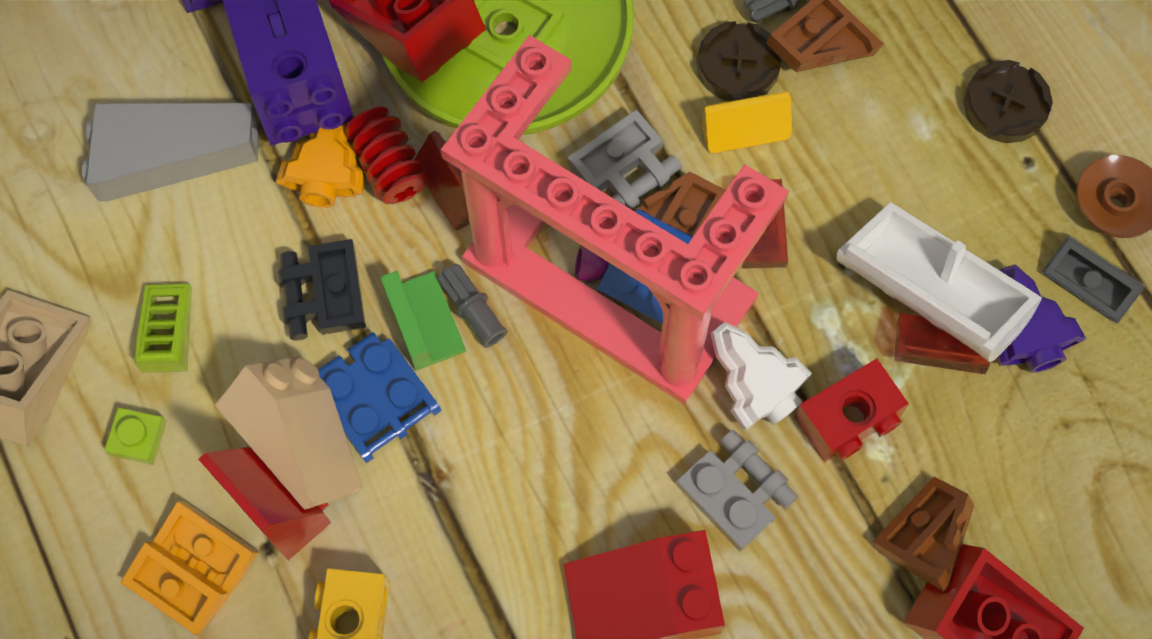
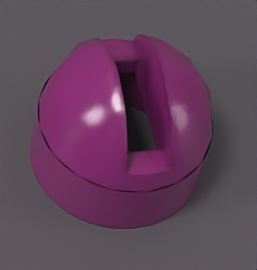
M580 245L575 263V278L589 282L598 281L603 278L609 262Z

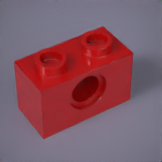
M876 358L801 403L794 418L824 462L836 455L842 461L864 447L861 441L874 432L879 437H882L901 425L902 420L900 417L909 403ZM847 406L858 408L864 416V421L859 423L849 421L844 416L842 408Z

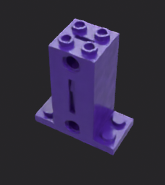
M182 0L187 13L206 9L220 3L224 4L249 92L271 146L282 142H293L302 136L317 132L320 127L326 130L338 128L354 118L316 0Z

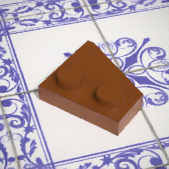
M934 476L877 536L873 544L881 555L940 590L945 591L950 585L974 504L967 493Z

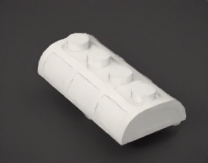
M892 202L883 208L837 252V261L859 274L883 290L884 293L903 303L989 362L994 361L1022 332L1042 299L1041 296L966 250V245L958 240L953 242Z

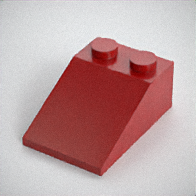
M329 0L331 7L392 64L421 82L438 72L440 67L462 49L468 47L475 38L486 30L474 0Z
M251 447L206 452L198 459L288 561L331 524L323 512L329 506L328 503L304 510Z
M706 530L660 537L563 564L576 639H696L721 634L725 627Z
M962 544L949 587L942 591L927 582L903 622L924 639H1078L1084 629L1083 626L988 550Z

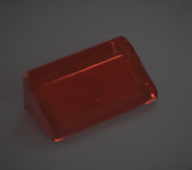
M435 130L428 135L415 159L422 163L423 169L419 174H425L429 178L430 183L427 186L429 192L453 229L460 230L470 224L461 170L442 158L441 148L446 142L440 133Z

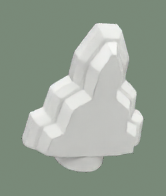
M726 322L710 333L716 358L727 371L725 388L734 401L731 412L743 430L752 427L758 420L764 417L772 425H775L802 403V400L795 392L812 373L796 357L786 359L774 346H758L747 332Z

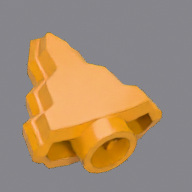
M344 123L338 128L331 130L320 127L317 132L298 142L292 158L282 161L276 183L290 190L300 192L299 199L305 204L315 207H332L335 205L336 197H356L357 195H362L365 174L364 170L357 167L358 156L355 154L352 145L348 143L349 140L345 132L348 123Z

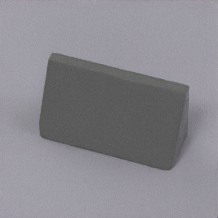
M1070 234L1042 271L1043 274L1116 323H1119L1145 288L1144 283Z

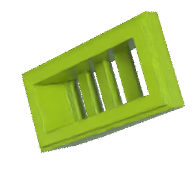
M190 284L145 285L135 351V365L142 373L182 372L188 370L192 286ZM179 296L178 304H156V297ZM176 313V319L155 320V314ZM154 329H174L173 335H154ZM172 344L171 350L153 351L154 345Z

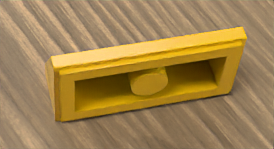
M779 92L704 107L701 128L707 151L710 154L790 139L792 133L790 92Z

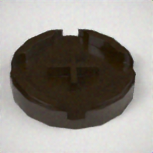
M736 21L725 22L711 29L701 41L696 60L698 77L705 88L718 98L727 101L766 95L777 83L781 68V57L766 44L771 33L757 24L747 22V25L736 24Z
M1012 60L994 61L980 68L968 83L963 100L966 117L975 130L988 139L1002 143L1023 142L1036 135L1046 123L1053 103L1050 87L1039 72L1031 67L1028 70L1025 67L1019 66L1020 62Z

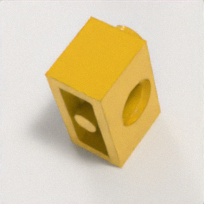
M327 568L325 582H318L315 593V610L321 611L318 630L311 629L308 639H382L390 582L386 575ZM345 612L358 613L359 624L357 628L350 634H338L336 631L337 619Z

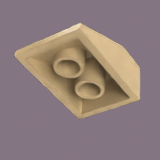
M9 290L0 299L1 439L25 447L29 446L51 414L91 325V317Z
M301 356L246 365L215 404V407L304 510L355 494L362 488V483L331 390L319 377L317 368Z

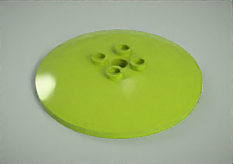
M474 0L486 30L475 38L468 47L462 49L440 67L438 72L429 76L423 82L398 69L382 54L390 75L406 97L434 119L457 129L529 35L533 36L572 61V70L522 135L534 134L554 128L580 115L599 100L613 84L625 63L632 41L633 2L632 0ZM505 21L512 22L518 27L510 35H501L494 29L499 23Z

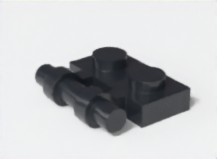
M353 239L308 246L310 263L298 264L297 253L294 251L283 252L279 255L281 269L277 271L278 284L284 288L286 304L282 308L283 323L288 325L291 340L306 339L308 337L306 323L313 319H318L319 330L322 335L366 328ZM307 282H313L315 300L303 302L301 286Z

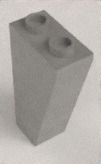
M252 103L95 104L93 120H89L86 127L90 153L89 159H85L82 165L83 182L90 188L98 201H111L257 162L260 134L259 118Z

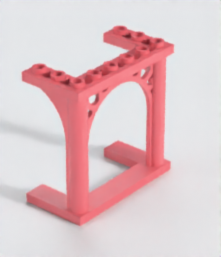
M529 35L441 148L442 158L461 170L473 239L471 245L462 255V261L474 271L685 405L717 359L710 333L724 322L738 328L758 298L759 293L733 276L786 201L789 190L744 164L691 241L686 244L519 141V138L572 70L571 59ZM547 223L646 285L662 309V333L528 249L527 247L544 224Z

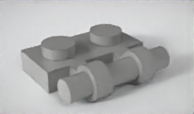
M637 110L568 157V166L579 178L600 191L609 187L614 193L612 198L631 210L639 205V199L652 189L657 188L660 190L670 183V177L682 168L679 160L674 155H670L662 162H659L653 155L663 148V140ZM639 165L645 174L631 184H628L622 176Z
M731 430L720 442L732 456L723 463L710 450L677 480L676 485L735 548L741 552L774 522L776 517L764 506L766 502L774 497L784 509H787L799 496L786 484L789 481L788 478L780 470L774 472L757 454L759 449L750 440L745 442L734 430ZM743 467L761 484L754 493L735 476Z

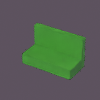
M398 271L380 277L415 371L466 352L435 271L403 283Z

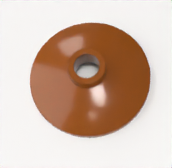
M1124 155L1105 156L1091 163L1081 174L1076 187L1077 204L1084 218L1098 231L1117 238H1133L1149 232L1152 229V168L1138 159ZM1110 198L1120 200L1123 207L1114 205Z

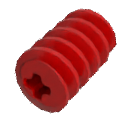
M379 106L366 110L354 117L347 124L345 132L348 140L353 143L352 147L355 154L360 157L359 161L362 169L367 172L366 176L369 184L374 186L373 191L376 198L385 204H396L407 201L427 188L430 181L427 175L419 174L423 169L421 161L412 160L416 154L413 146L406 145L409 139L406 132L399 131L402 126L400 119L395 116L388 117V108Z

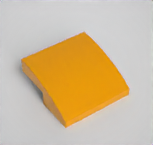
M178 501L155 539L144 543L120 583L188 631L198 635L241 581L259 551L186 501Z

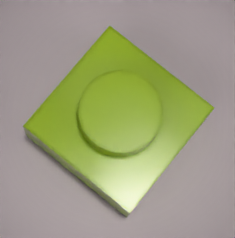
M118 408L104 452L109 456L153 465L166 421L161 416Z

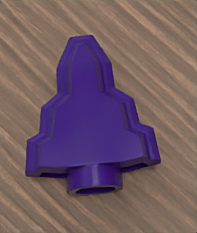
M1016 264L999 270L1041 296L1035 281ZM1042 297L1035 313L1025 328L997 357L999 366H1011L1026 362L1030 373L1046 371L1066 361L1067 358L1063 350L1084 341L1086 337L1075 318L1066 317L1056 301Z

